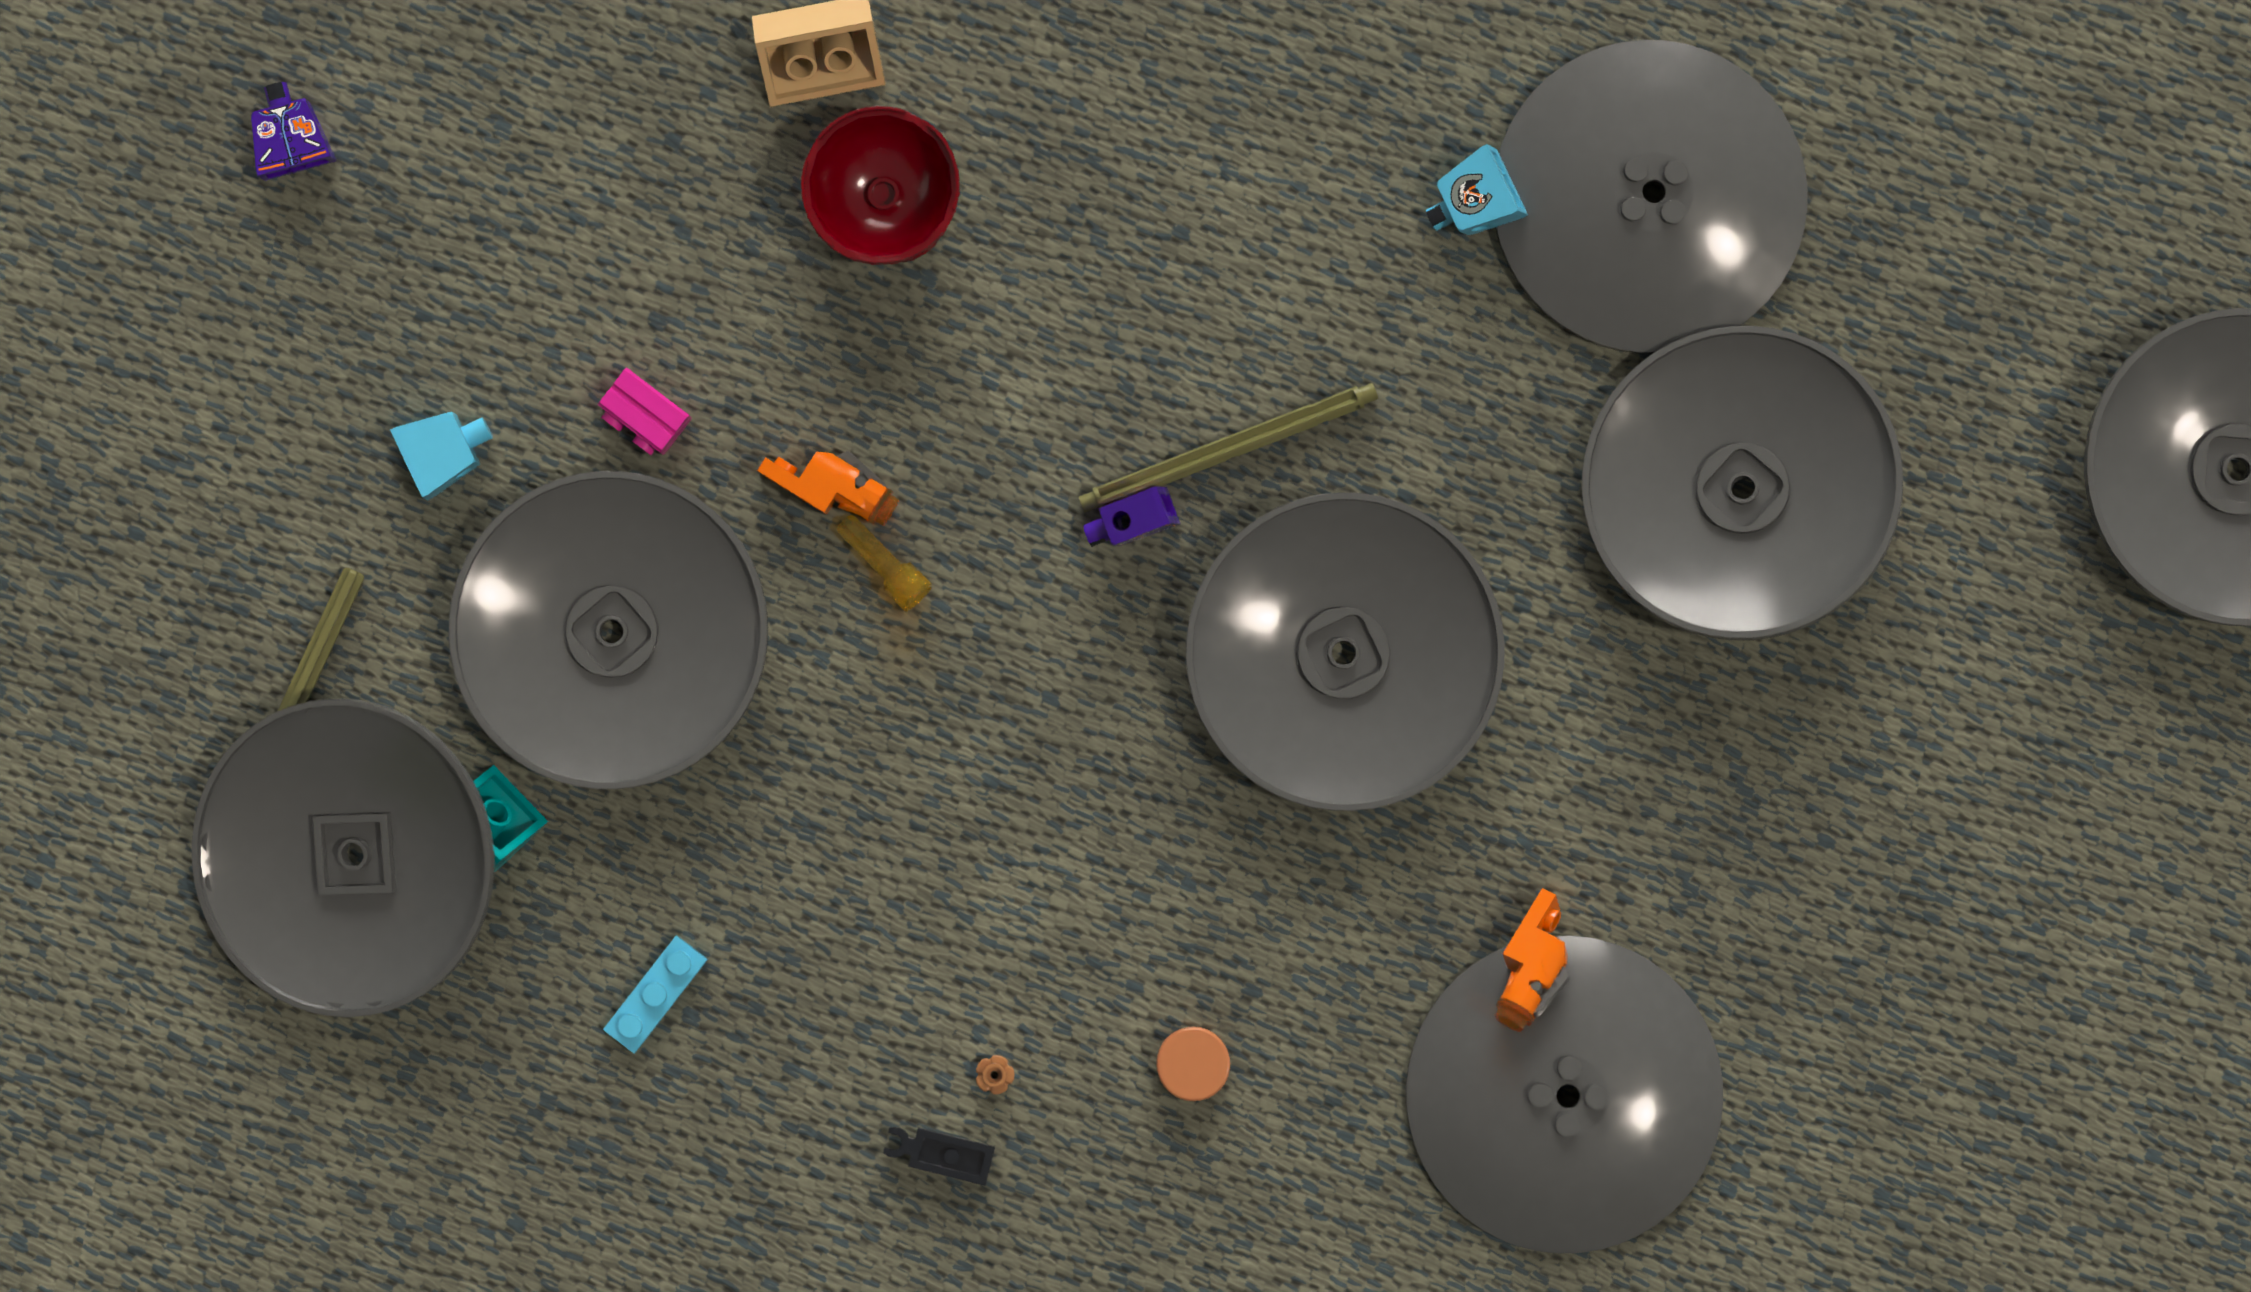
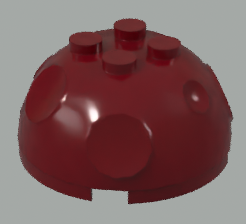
M889 106L865 107L837 118L818 135L803 165L801 176L802 201L807 218L816 233L833 250L854 261L871 265L904 263L913 261L926 254L945 233L957 209L960 195L959 171L947 140L929 122L900 108Z

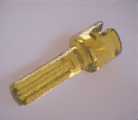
M850 515L841 521L837 527L838 533L884 579L883 590L905 612L914 608L925 598L932 589V583L911 562L901 564L854 515Z

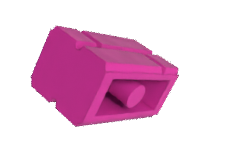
M627 367L598 403V406L605 410L601 418L619 432L626 426L636 434L632 442L649 455H652L655 450L664 455L692 419L689 414Z

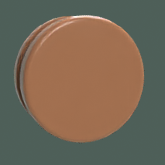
M1192 1026L1176 1030L1164 1040L1157 1054V1072L1161 1083L1172 1095L1186 1101H1201L1215 1095L1224 1086L1229 1075L1230 1057L1225 1044L1215 1033L1202 1027Z

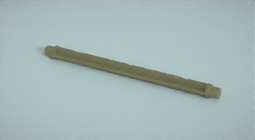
M1373 383L1360 388L1354 386L1312 405L1309 404L1114 481L1094 487L1092 492L1078 498L1084 513L1104 507L1154 486L1166 485L1225 462L1227 459L1243 455L1310 429L1325 421H1330L1358 409H1363L1365 404L1378 400L1377 392Z

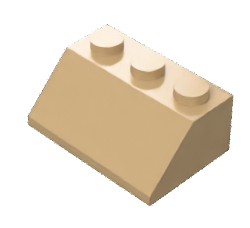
M835 0L752 16L755 44L770 107L886 85L869 0Z

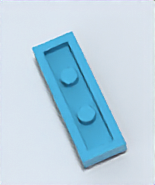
M676 935L603 1030L635 1054L701 970L708 958Z

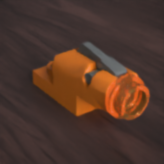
M849 451L837 456L833 453L816 452L800 478L795 476L798 468L780 457H777L775 462L765 457L757 470L761 475L825 515L828 514L833 504L837 502L839 503L837 508L859 515L872 525L877 522L884 526L900 501L892 495L893 491L886 488V484Z
M1543 888L1503 952L1507 968L1512 971L1505 990L1496 1004L1498 1010L1495 1013V1017L1503 1025L1518 1032H1522L1525 1026H1530L1533 1020L1545 1011L1551 1004V1001L1569 981V975L1565 969L1568 961L1565 943L1549 934L1555 930L1561 918L1557 896Z

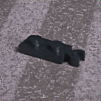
M918 1127L916 1138L909 1137L903 1128H889L888 1133L898 1135L902 1140V1144L898 1149L885 1147L883 1151L885 1155L896 1158L903 1154L911 1155L908 1167L986 1186L996 1146Z

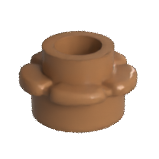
M993 1055L990 1059L984 1058L976 1067V1072L978 1073L976 1083L985 1092L991 1091L994 1095L1002 1094L1008 1089V1085L1014 1081V1069L1008 1065V1060L1002 1056ZM993 1071L998 1072V1078L993 1079L991 1073Z

